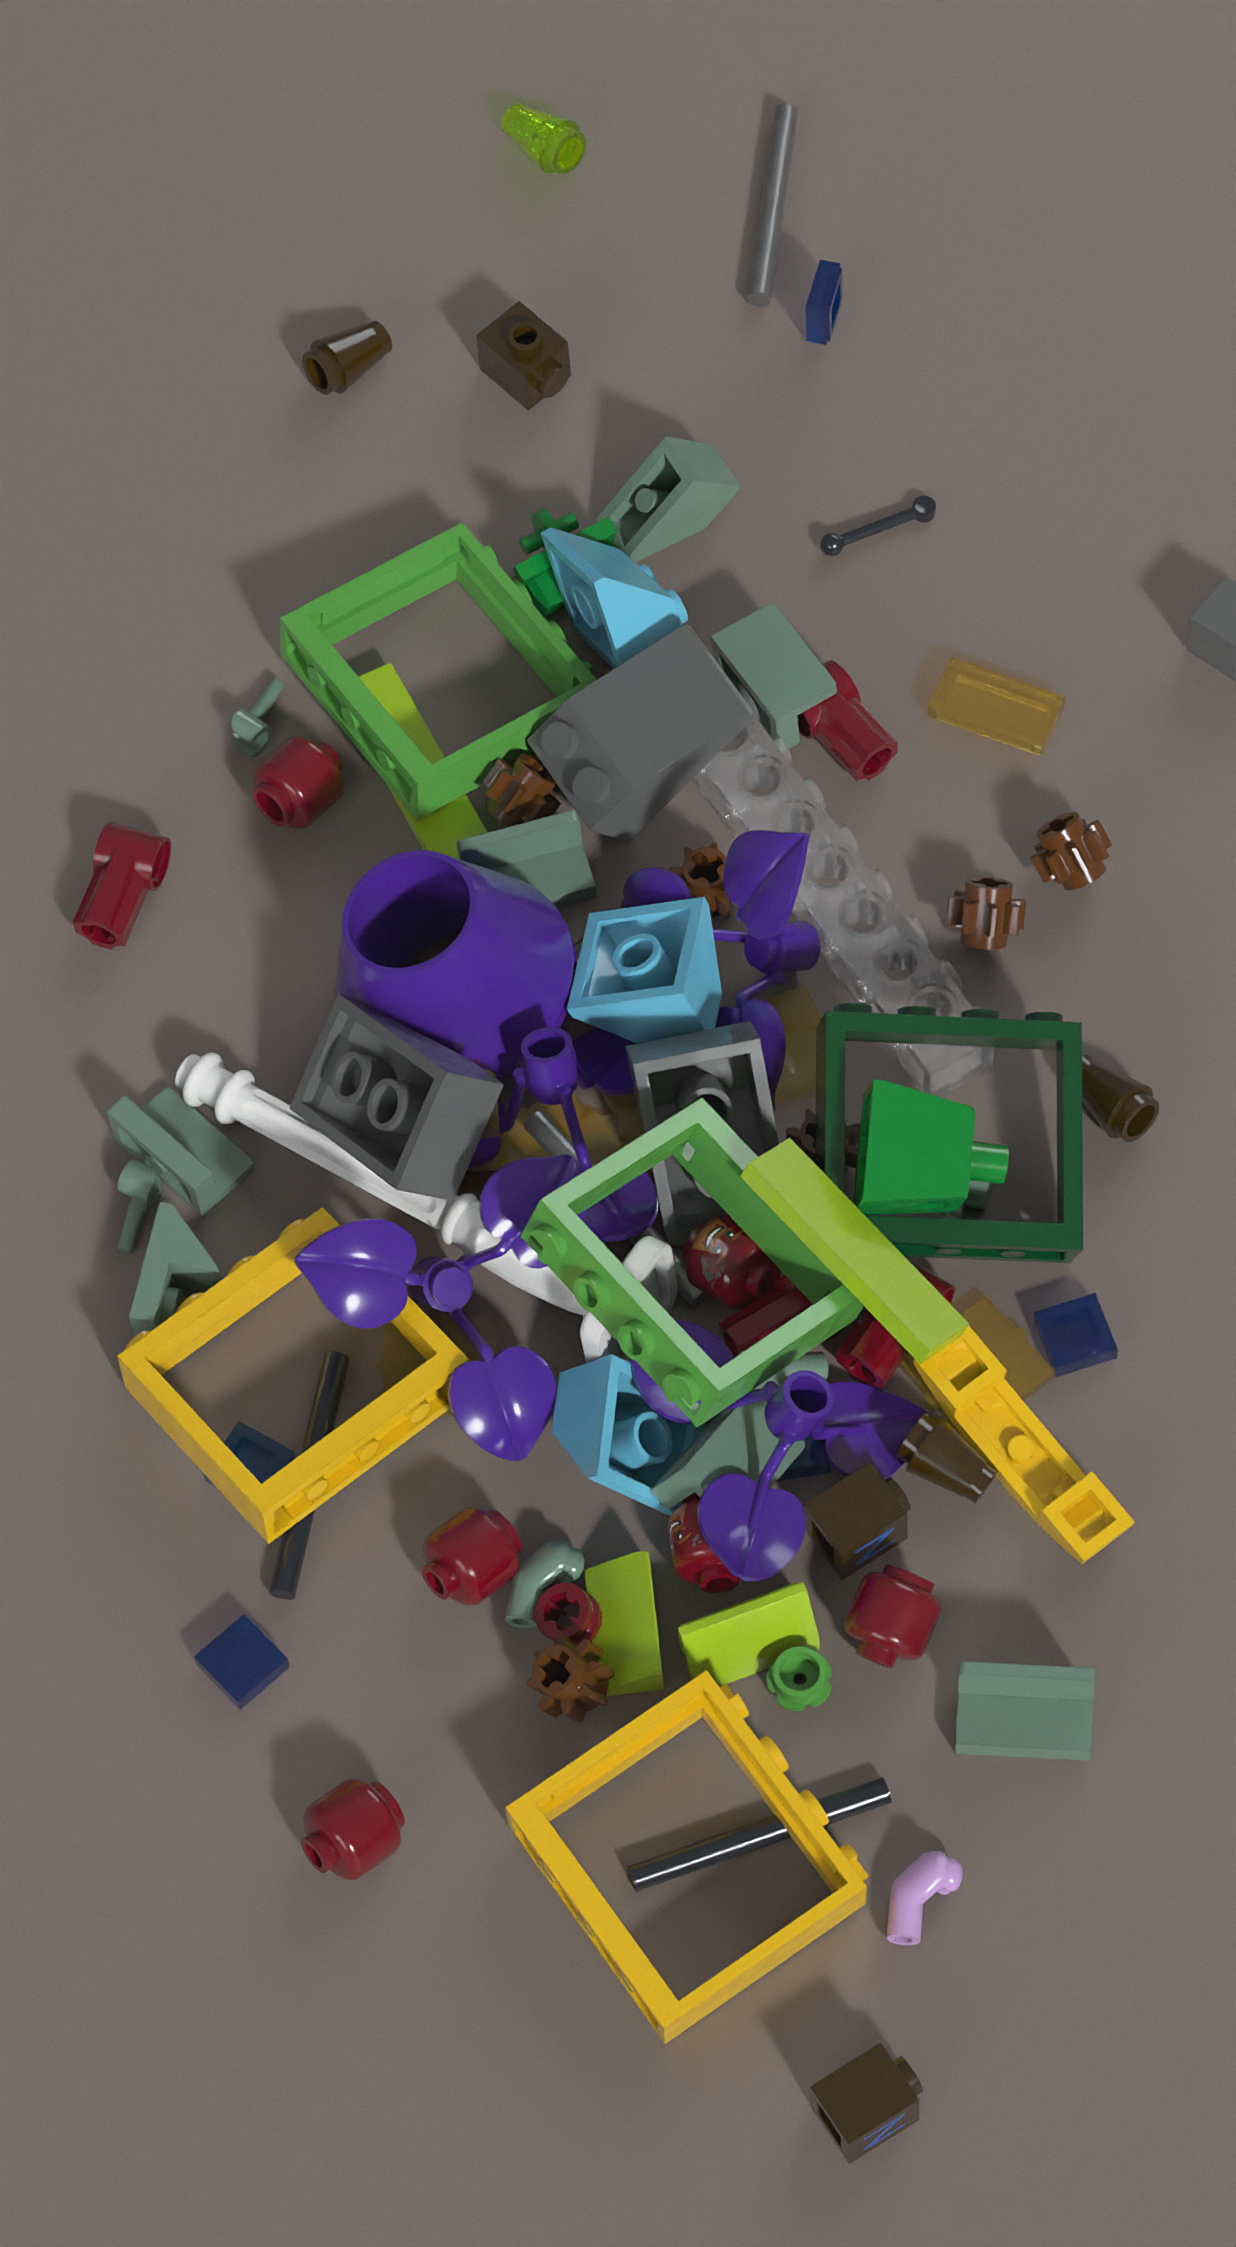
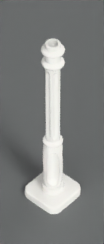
M206 1053L201 1057L191 1054L180 1065L176 1074L175 1085L182 1090L185 1103L190 1107H198L204 1103L214 1108L215 1117L221 1124H231L234 1121H238L437 1229L440 1231V1237L445 1244L456 1245L467 1255L493 1247L502 1240L491 1235L484 1228L479 1212L480 1202L475 1195L463 1194L460 1197L456 1195L454 1201L394 1189L289 1109L290 1105L255 1086V1078L250 1071L239 1070L233 1074L224 1069L223 1060L217 1053ZM645 1236L635 1244L622 1264L669 1313L678 1292L672 1248L653 1236ZM512 1249L501 1257L480 1264L512 1285L555 1306L582 1315L583 1321L580 1328V1338L586 1363L611 1354L630 1363V1358L623 1352L618 1341L592 1313L580 1306L574 1294L548 1266L540 1269L527 1267L517 1259Z

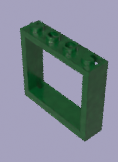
M862 1003L839 1004L834 1007V1011H826L816 1026L815 1164L844 1194L845 1041L1056 1050L1057 1223L865 1216L905 1257L1071 1263L1082 1252V1022H1064L1063 1015L1055 1012L1029 1013L1025 1015V1020L1000 1019V1013L991 1009L965 1010L961 1013V1017L936 1016V1010L927 1006L902 1007L897 1010V1014L872 1013V1007Z

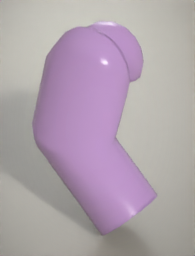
M942 1851L925 1852L894 1879L890 1891L887 1940L898 1945H916L920 1943L923 1904L936 1892L946 1895L951 1891H956L961 1884L963 1870L956 1859L947 1858Z

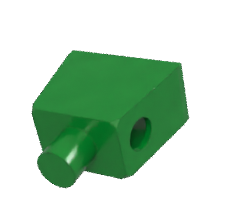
M873 1079L864 1092L862 1099L853 1204L864 1215L951 1212L958 1210L967 1199L970 1180L996 1184L1004 1183L1009 1159L1008 1145L973 1141L975 1109L968 1105L889 1081Z

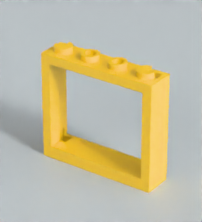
M323 1207L306 1219H298L290 1223L275 1242L257 1255L246 1256L239 1260L224 1279L206 1292L195 1293L188 1297L173 1316L155 1329L142 1331L127 1344L125 1350L117 1355L124 1386L128 1392L268 1544L449 1410L448 1387L450 1376L456 1367L469 1361V1358L408 1296L404 1309L390 1323L427 1361L261 1484L161 1375L301 1274L294 1262L296 1255L323 1233L340 1226Z
M707 1670L505 1807L510 1830L664 2044L674 2039L866 1904L867 1885L864 1880L869 1875L858 1862V1854L847 1843L840 1848L836 1845L824 1829V1826L829 1823V1819L818 1800L808 1789L798 1794L784 1775V1772L789 1769V1765L780 1749L767 1735L758 1740L744 1721L749 1716V1711L738 1693L734 1695L726 1683L719 1687ZM703 1717L774 1815L783 1823L791 1838L833 1894L678 2001L550 1824V1821Z

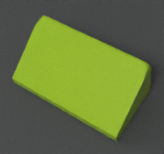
M649 1550L633 1552L585 1569L586 1591L600 1604L602 1611V1625L592 1643L603 1649L602 1656L598 1662L615 1671V1676L608 1680L609 1686L606 1696L664 1690Z
M804 1582L790 1584L680 1624V1627H678L680 1653L691 1680L707 1670L719 1687L725 1683L728 1684L769 1669L775 1663L777 1657L789 1648L802 1646L814 1651L820 1648V1638Z

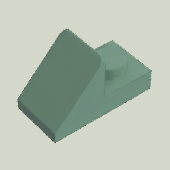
M160 1202L129 1314L134 1336L142 1331L155 1329L173 1316L183 1303V1292L204 1293L222 1280L219 1268L171 1203Z

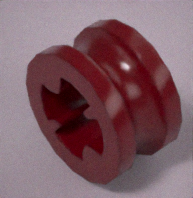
M569 1582L558 1583L549 1587L540 1596L535 1606L534 1619L538 1630L555 1644L558 1635L561 1634L579 1644L585 1638L592 1641L597 1636L602 1625V1611L600 1604L594 1597L586 1593L579 1586ZM569 1604H573L579 1609V1615L577 1618L570 1616L569 1619L573 1624L568 1628H564L558 1624V1617L560 1614L567 1616L564 1608Z

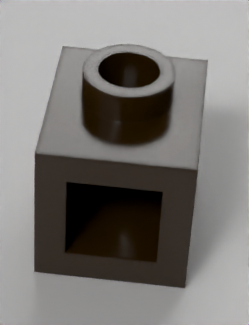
M520 301L476 335L480 370L528 411L542 399L556 395L564 387L568 378L571 377L568 341Z

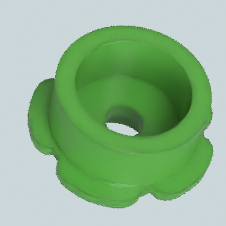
M802 1646L792 1647L782 1652L777 1657L775 1663L769 1667L766 1677L767 1687L771 1693L777 1695L778 1704L787 1710L802 1711L805 1709V1706L809 1705L811 1707H818L827 1700L831 1693L832 1687L829 1679L832 1677V1668L826 1658L813 1649ZM798 1675H803L807 1681L803 1685H797L794 1683V1678Z

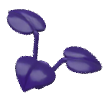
M753 830L739 835L733 841L728 850L724 867L725 892L730 901L739 907L736 912V918L739 922L745 923L748 931L713 929L714 941L744 943L746 960L752 967L765 973L766 976L737 994L736 1007H719L715 1028L751 1021L760 1037L773 1111H775V1092L785 1060V1030L782 1019L775 1008L765 1000L753 998L773 985H784L786 983L785 972L807 971L813 968L820 955V940L816 929L809 922H787L801 883L810 835L803 832ZM644 868L634 872L626 880L623 888L624 899L621 902V909L692 899V896L685 882L676 873L664 868Z
M555 1027L540 1028L529 1033L521 1043L524 1068H516L513 1071L515 1084L507 1109L505 1111L503 1102L498 1098L468 1168L484 1164L499 1154L501 1151L499 1133L508 1132L513 1129L525 1089L528 1087L529 1092L541 1103L547 1105L561 1104L581 1172L583 1173L590 1169L592 1164L572 1100L573 1092L577 1085L581 1089L586 1090L595 1084L601 1092L607 1095L621 1096L634 1093L625 1046L638 1043L598 1027L580 1036L573 1042L571 1036L566 1031ZM644 1172L586 1209L584 1223L602 1242L625 1240L629 1236H637L643 1233L653 1224L658 1212V1197L654 1182Z
M563 1154L551 1157L522 1158L509 1162L493 1173L481 1192L479 1212L484 1228L491 1235L502 1240L493 1247L471 1255L464 1254L457 1261L441 1256H428L420 1260L412 1271L409 1272L417 1255L415 1240L403 1227L383 1219H362L335 1227L314 1239L296 1255L294 1259L296 1267L309 1281L325 1308L345 1324L356 1328L369 1329L380 1327L392 1321L401 1313L407 1303L408 1292L406 1284L410 1285L411 1293L418 1302L425 1306L445 1311L447 1318L458 1326L479 1351L482 1360H473L460 1364L450 1376L448 1399L456 1422L473 1442L492 1455L510 1461H520L529 1455L548 1424L554 1410L557 1388L552 1370L542 1357L534 1351L520 1346L506 1347L494 1356L490 1345L463 1315L461 1307L468 1302L473 1291V1279L469 1272L471 1268L501 1257L510 1249H512L517 1259L527 1267L536 1269L547 1267L546 1264L537 1259L538 1255L520 1236L540 1199L582 1174L579 1164L574 1157ZM586 1210L577 1215L583 1222Z
M674 1319L719 1368L734 1359L728 1346L714 1333L697 1324ZM630 1358L633 1379L645 1402L655 1412L669 1420L681 1424L693 1423L673 1401L670 1402L667 1399L664 1391L643 1368ZM808 1370L792 1373L780 1387L774 1381H768L762 1388L750 1391L721 1412L765 1400L767 1402L764 1410L766 1424L769 1431L779 1439L778 1444L761 1471L757 1483L747 1476L734 1473L720 1476L707 1486L701 1495L697 1512L698 1524L704 1540L725 1567L734 1576L740 1577L744 1581H760L777 1574L793 1559L800 1549L806 1530L805 1514L799 1499L788 1491L769 1488L772 1477L795 1441H801L810 1434L816 1440H824L823 1450L827 1462L834 1470L845 1477L870 1462L884 1480L889 1476L891 1477L904 1464V1461L896 1456L897 1451L919 1419L925 1413L929 1415L930 1413L891 1392L856 1382L829 1384L822 1376Z

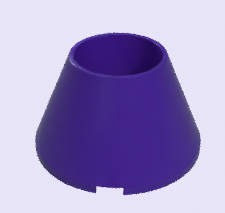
M428 850L404 852L387 858L371 868L356 883L347 898L342 916L334 1000L338 993L348 995L468 1058L501 1082L513 1075V1071L516 1068L524 1067L521 1043L529 1033L545 1027L560 1028L568 1013L567 1006L570 997L569 991L573 978L574 965L577 966L576 948L569 927L558 909L543 893L530 884L515 877L439 852ZM460 932L454 942L436 957L424 963L407 967L414 956L431 942L443 936Z

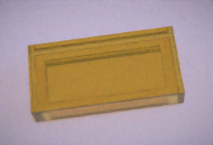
M950 657L927 705V716L1042 756L1064 709L1065 696Z

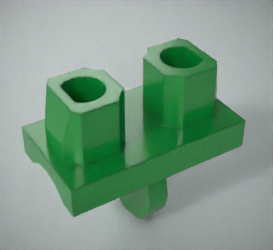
M543 507L531 513V522L535 531L519 539V544L526 555L542 547L545 550L515 565L513 568L515 576L510 579L512 581L515 579L519 580L526 587L533 604L546 617L565 607L541 532L549 528H555L571 533L579 528V523L572 512L555 520L550 512ZM608 516L574 535L614 547L612 543L618 531Z

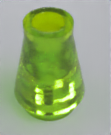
M521 102L510 106L503 116L501 124L503 132L512 137L545 173L564 175L574 170L581 162L586 150V138L574 121L532 109Z

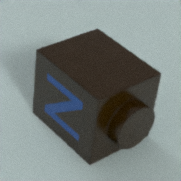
M869 1462L804 1504L805 1531L839 1577L844 1580L908 1539V1511L911 1510V1506L899 1484L890 1476L883 1480Z
M881 2042L810 2086L811 2108L849 2164L919 2120V2098L917 2095L923 2092L922 2085L909 2063L902 2056L892 2060Z

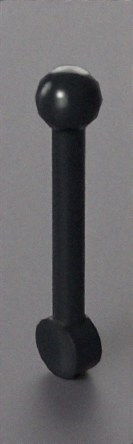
M920 496L913 501L912 508L841 535L827 533L821 539V550L825 555L837 556L846 545L915 519L919 522H929L935 517L936 503L928 496Z

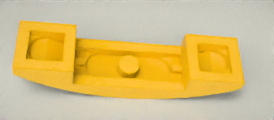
M970 1326L967 1327L959 1339L922 1364H919L914 1359L913 1364L963 1438L988 1462V1465L998 1471L995 1478L1030 1517L1077 1561L1084 1564L1133 1526L1135 1521L1093 1471L1087 1475L1084 1474L1004 1379L1007 1370Z

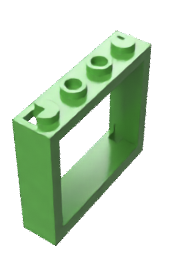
M463 523L444 531L280 617V655L416 820L483 785L484 779L499 758L510 764L512 759L517 760L521 754L535 757L536 753L527 742V739L569 697L597 680L593 675V665L588 661L582 662L572 651L559 625L553 620L547 621L533 605L526 587L519 580L515 579L512 581L498 565L496 555L490 545L483 547ZM457 580L556 697L431 764L332 645Z
M703 1098L540 1199L520 1236L538 1255L537 1259L546 1264L568 1287L580 1306L593 1314L618 1341L623 1352L643 1368L664 1391L667 1399L670 1402L673 1401L697 1428L854 1321L864 1307L740 1177L748 1163L758 1158V1156ZM671 1155L679 1161L813 1304L721 1368L710 1359L577 1216Z

